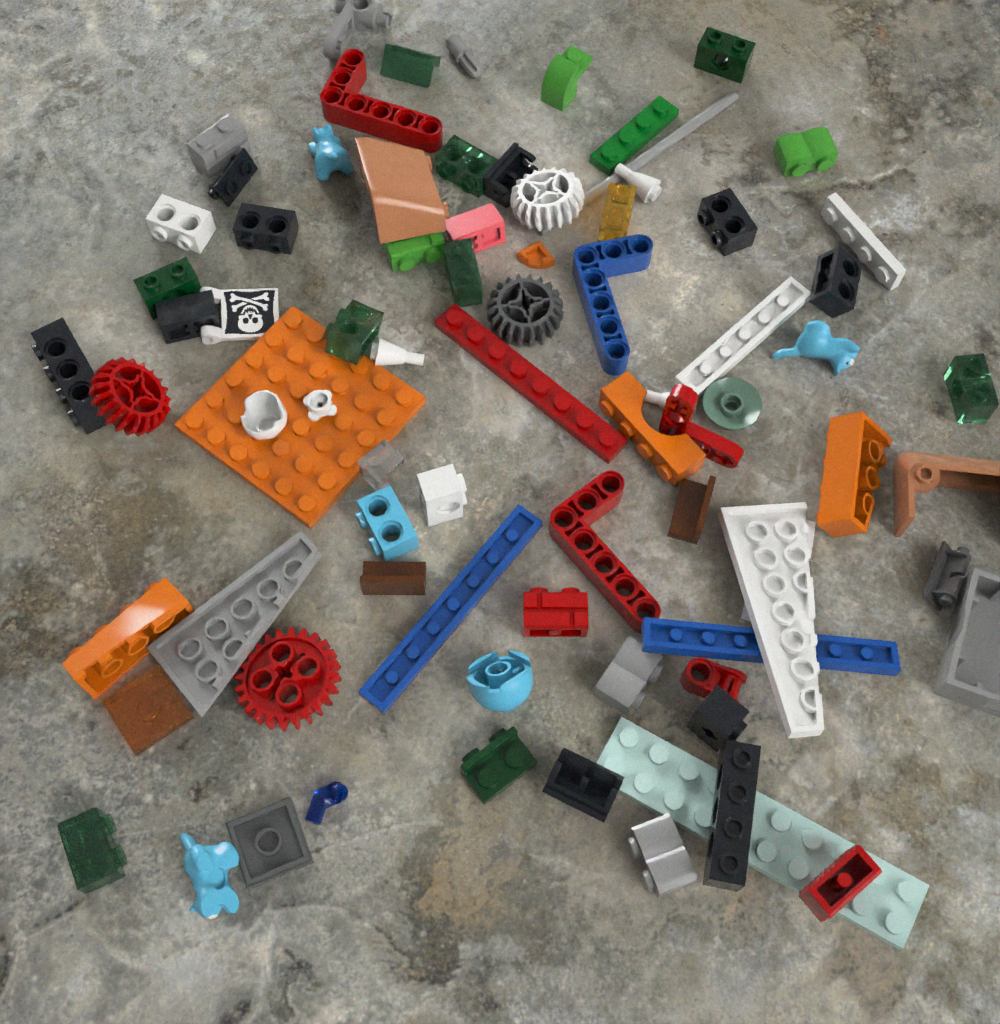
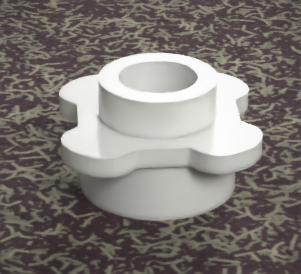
M315 390L304 397L303 403L309 409L308 418L310 420L317 421L320 417L326 415L334 416L336 414L337 407L332 404V393L330 391Z

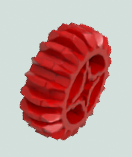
M124 357L116 360L111 359L95 371L96 374L89 383L91 388L88 395L93 398L90 405L99 409L96 416H104L106 419L105 425L113 424L116 432L123 429L127 436L134 433L139 437L145 433L153 432L165 421L164 419L170 411L168 405L171 398L166 395L168 388L161 385L163 378H156L154 369L149 371L145 368L144 362L137 364L134 358L126 360Z

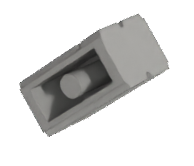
M230 114L221 118L186 144L192 163L208 178L226 167L231 161V157L237 155L242 148H245L246 151L250 149L246 129Z

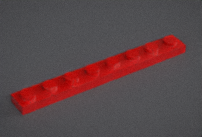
M455 303L435 320V327L607 464L627 446L628 439Z

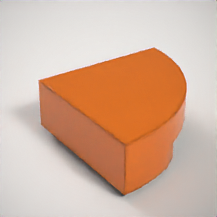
M540 241L517 252L516 259L527 267L546 269L555 266V259Z

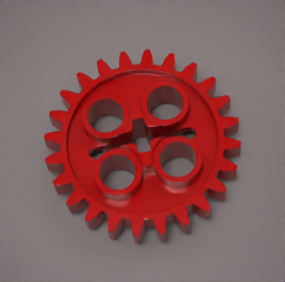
M293 627L289 628L287 635H283L281 630L277 629L276 638L273 639L267 633L264 634L265 643L263 645L257 643L255 646L256 651L254 653L251 652L247 657L248 662H243L239 667L244 673L234 675L235 680L240 684L234 688V691L240 696L237 700L242 708H245L244 711L249 718L254 717L258 725H262L265 722L270 730H273L278 723L282 731H286L288 724L291 722L298 730L300 728V720L302 719L312 724L311 714L315 712L319 716H323L324 713L320 707L323 704L327 706L333 705L328 697L329 694L335 695L339 693L337 687L333 684L342 681L339 673L336 672L341 669L338 660H335L337 658L335 651L330 649L326 639L321 641L318 633L315 632L309 637L306 628H303L299 635H297ZM290 654L285 661L279 662L282 656ZM316 668L312 675L304 676L308 670ZM271 680L267 687L260 689L264 682ZM298 695L293 702L286 703L290 696Z

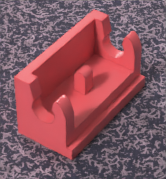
M493 203L445 219V233L448 236L445 237V241L455 260L506 242L505 223Z

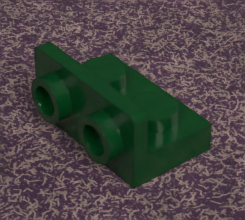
M514 726L507 731L504 728L498 730L489 738L490 744L482 750L475 748L462 758L463 764L460 766V773L484 805L538 764V761L518 737V731Z

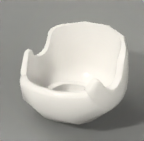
M268 390L257 391L245 399V413L243 416H240V419L247 434L258 440L276 437L285 427L288 418L287 411L277 394Z

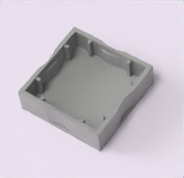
M973 568L963 579L955 603L933 694L1000 717V576Z

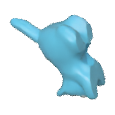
M326 124L324 128L318 129L314 127L312 130L314 142H311L308 148L311 155L315 157V177L320 181H326L330 173L336 170H340L345 175L351 174L354 166L351 163L347 150L342 147L339 137L334 136L332 126Z
M813 320L805 324L804 332L799 336L793 348L780 349L772 354V358L778 359L801 355L806 358L827 360L833 366L834 375L837 376L840 371L853 365L854 358L857 357L860 347L846 338L832 337L830 327L820 320Z
M182 833L180 838L186 850L183 859L184 870L191 879L196 899L189 910L191 912H198L203 918L207 917L208 919L216 918L222 908L228 914L236 913L239 907V899L235 890L228 882V871L238 865V851L232 844L226 841L218 845L197 844L192 836Z

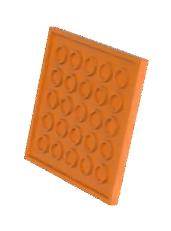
M292 305L174 426L177 431L311 530L426 403V397L380 365L375 366L373 360H370L363 353ZM268 390L277 394L287 411L288 418L285 427L276 437L258 440L247 434L240 416H243L245 413L244 401L247 397L257 391ZM315 390H328L332 393L331 401L337 407V412L334 416L326 415L320 417L317 421H312L308 418L309 409L303 403L304 397Z

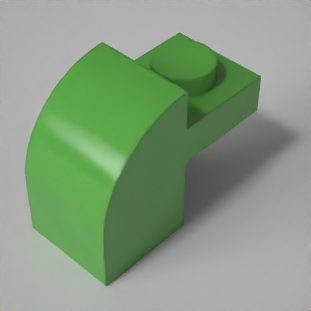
M571 45L562 55L556 54L543 78L541 101L563 112L576 96L578 79L591 65L592 56Z

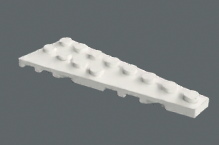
M806 502L720 507L717 514L787 738L820 736L824 731L822 694H819L818 685L820 666L816 658L818 640L817 634L814 632V618L816 614L813 577H810L809 561L811 559V549H808L807 536L809 534V525L806 524V511L808 509Z

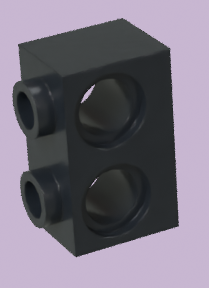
M731 188L701 199L699 211L697 212L698 222L702 227H705L710 235L712 244L720 250L723 256L753 245L758 228Z
M241 202L232 230L237 246L249 250L258 249L274 254L283 253L291 255L299 225L296 212L293 210Z
M837 246L818 256L809 302L831 318L853 310L863 263L841 246Z

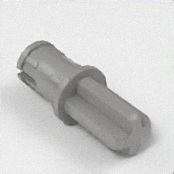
M453 34L449 36L445 46L455 57L457 65L463 66L473 79L479 78L483 74V67L474 58L473 50L465 46L458 35Z

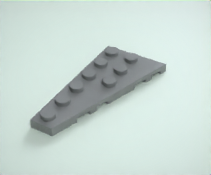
M302 531L298 532L146 647L201 717L205 715L322 557L320 550Z

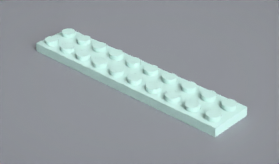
M621 717L597 764L625 777L618 793L659 816L670 813L675 825L708 843L717 769ZM756 791L748 866L799 894L800 890L804 889L819 873L829 867L834 860L838 859L846 850L855 846L850 841ZM866 851L881 868L882 873L839 910L836 915L898 950L904 949L930 885Z

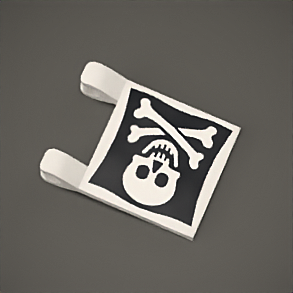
M202 287L200 289V292L212 289L215 304L221 303L222 328L210 325L201 327L202 342L205 345L216 344L221 341L258 340L279 319L278 288L220 290L213 287Z

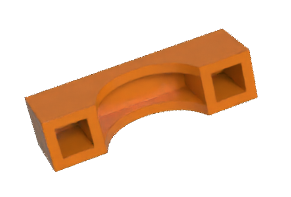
M627 371L601 389L598 403L599 408L606 417L612 418L623 436L631 439L637 446L639 454L645 460L649 459L656 467L658 475L664 481H669L675 488L682 483L683 479H688L702 468L706 454L687 434L674 436L661 434L646 423L641 410L645 403L647 390Z

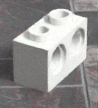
M161 194L145 218L151 235L161 242L173 243L185 251L191 250L201 254L216 230L210 211Z

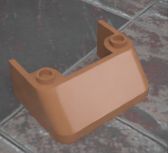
M920 452L902 453L893 466L894 537H901L915 519V492L928 493L936 487L1000 494V461Z

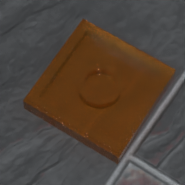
M160 664L102 700V703L136 756L194 719V716Z

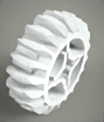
M544 167L541 171L533 170L532 174H524L523 179L516 180V186L512 187L510 204L515 219H518L521 225H527L528 229L537 227L538 231H541L543 228H548L551 231L552 227L557 226L561 229L563 223L571 224L572 218H578L579 212L583 210L585 196L580 179L575 177L574 172L567 173L565 168L558 171L556 167L546 170Z

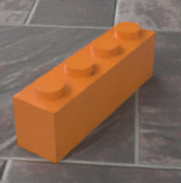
M863 411L830 418L829 430L826 434L827 447L826 455L823 459L824 471L820 485L821 496L816 517L817 525L833 538L867 532L875 504L872 492L879 489L881 480L877 474L880 467H885L887 456L883 454L884 449L890 447L892 443V438Z
M164 577L159 582H154L148 586L144 595L137 601L123 607L119 616L112 622L98 628L93 638L86 644L72 650L62 665L70 676L96 700L150 653L146 648L148 645L195 610L190 602Z

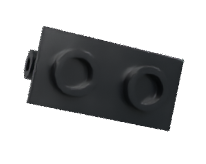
M242 148L237 155L231 157V161L223 170L222 176H219L209 186V196L215 200L222 198L227 207H230L258 169L245 148Z

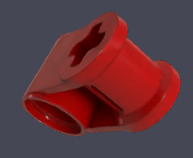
M702 657L692 659L680 677L682 687L689 693L706 698L718 685L735 700H737L741 685L745 684L747 676L743 672ZM691 670L701 672L705 680L702 682L696 681L691 676Z

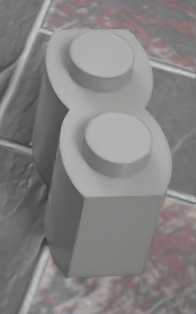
M629 636L597 683L594 695L625 715H628L632 708L637 711L647 696L643 692L648 682L654 685L664 669L660 666L663 656L658 653L642 652V643Z
M670 813L631 828V838L627 839V843L634 859L640 857L645 870L641 872V876L648 892L654 890L657 898L691 885L698 880L693 863L683 845Z

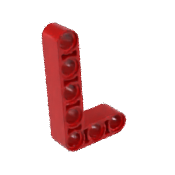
M348 49L342 54L320 93L323 116L326 121L404 146L420 149L427 153H435L443 147L442 122L438 118L359 94L367 78L364 53L358 49Z
M605 471L551 511L548 528L549 535L635 632L641 634L643 619L637 615V612L646 611L651 614L652 618H659L661 613L660 605L590 528V525L616 507L622 498L625 486L624 478L616 471ZM610 486L616 489V491L607 492L603 488ZM587 503L593 506V508L585 510L579 505ZM566 521L570 526L562 528L556 522ZM586 543L590 549L581 550L576 547V544ZM605 565L610 569V572L601 573L596 567ZM626 588L630 591L631 595L621 596L617 593L616 589Z

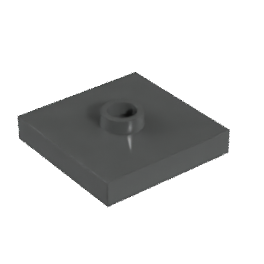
M291 797L225 823L231 843L238 851V864L248 890L314 863Z

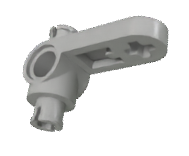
M337 0L335 11L339 16L325 38L324 56L337 60L355 30H376L379 26L389 29L392 24L393 13L383 10V5L373 0Z

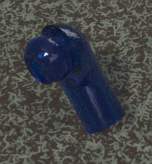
M332 782L315 790L304 820L315 825H321L325 810L341 803L348 797L346 785L341 782Z

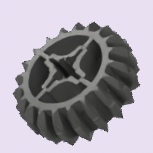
M518 273L516 280L507 277L505 284L498 282L496 290H492L490 299L487 302V320L490 322L492 331H497V336L500 339L507 337L508 344L518 341L517 343L521 347L523 342H528L532 348L534 341L537 340L543 345L545 337L552 339L554 330L558 331L561 319H563V301L559 298L558 289L552 290L551 282L543 284L542 277L534 280L531 274L527 278H522Z

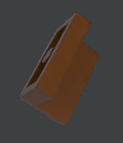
M710 475L707 485L687 479L682 480L667 537L697 545L704 527L716 481L715 476Z
M363 561V575L360 576V586L363 595H425L426 562Z

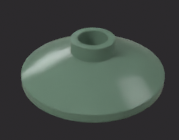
M726 377L714 381L707 387L703 395L702 406L705 415L714 425L725 430L738 431L750 427L757 421L762 410V401L758 391L750 383L739 378ZM726 407H733L735 411L728 410Z

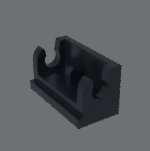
M514 142L483 176V195L508 208L510 206L512 187L516 186V180L523 179L524 174H532L533 170L538 171L537 167L526 161L527 159L533 163L536 157Z
M212 289L155 302L159 327L166 344L201 337V327L205 325L222 328Z
M563 747L542 792L604 823L625 777Z

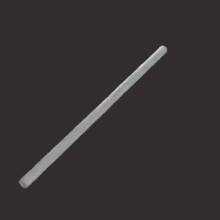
M735 91L730 92L625 166L633 172L637 171L739 99L738 94ZM613 173L584 194L583 208L624 179L618 174ZM536 227V231L540 236L549 232L548 228L538 231Z

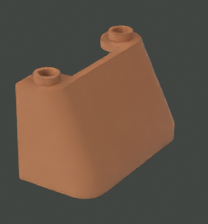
M356 138L355 145L363 187H367L373 216L376 219L377 235L380 244L446 231L445 219H449L448 205L446 201L441 202L431 173L433 169L430 155H425L424 151L374 138Z

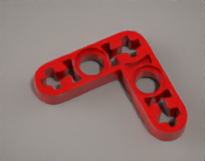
M674 385L666 399L659 432L672 436L687 434L706 454L705 458L727 468H736L744 454L743 449L735 442L692 423L698 395L692 388L686 385Z

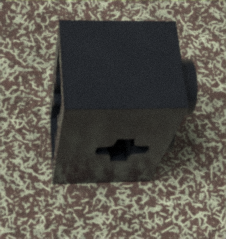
M716 685L697 707L686 727L713 750L718 752L727 739L736 741L748 725L743 720L750 711L720 686Z

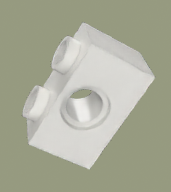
M453 464L417 474L419 499L428 527L464 517L463 505L467 504L465 495L467 488L462 473L456 474Z

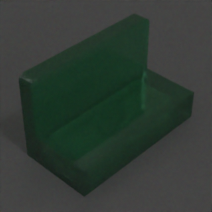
M386 43L380 75L428 88L430 87L434 67L440 66L441 56Z

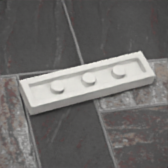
M836 192L828 196L821 211L824 221L832 226L840 235L841 240L849 245L857 254L859 260L874 273L880 283L889 291L898 287L906 269Z

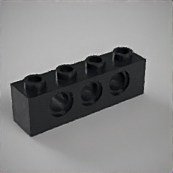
M62 317L31 332L36 342L31 347L39 361L45 359L48 365L44 366L43 369L51 383L58 382L60 387L56 388L55 391L63 405L70 404L72 409L67 411L75 427L82 425L88 435L106 426L104 416H96L99 409L90 405L93 398L88 395L91 388L89 383L95 373L64 318Z
M727 739L720 748L703 885L735 892L745 887L761 746Z

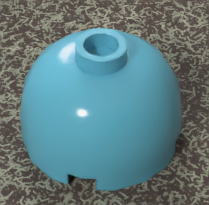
M507 650L509 656L498 657L497 652H493L478 658L469 666V676L466 675L469 690L473 698L483 708L491 711L510 712L528 699L534 683L530 659L524 653Z

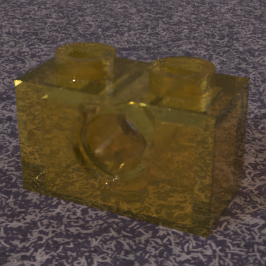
M609 182L597 242L627 236L636 186Z

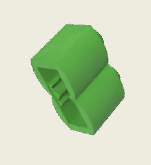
M826 127L813 128L803 133L783 135L776 139L773 150L781 171L786 177H799L807 171L828 170L835 165L839 153Z

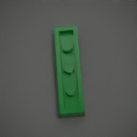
M659 95L590 155L589 162L607 176H611L619 163L624 164L675 120L678 117L679 109Z

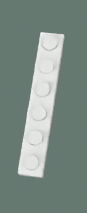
M790 276L675 377L674 383L692 388L697 393L698 398L701 397L711 383L721 379L809 301L811 292Z

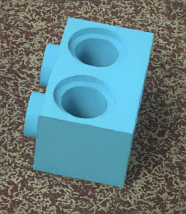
M391 485L357 500L359 512L355 513V516L362 530L368 528L372 536L368 541L376 556L381 554L384 561H392L419 548L418 536ZM375 510L386 511L381 516L372 515ZM391 534L399 536V538L393 542H388L384 540L388 535Z

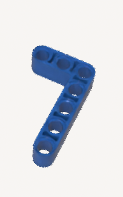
M636 234L584 244L577 247L574 252L573 278L601 367L608 375L618 376L625 372L630 347L607 278L643 271L649 267L653 241L647 235ZM611 356H617L619 359L612 358Z

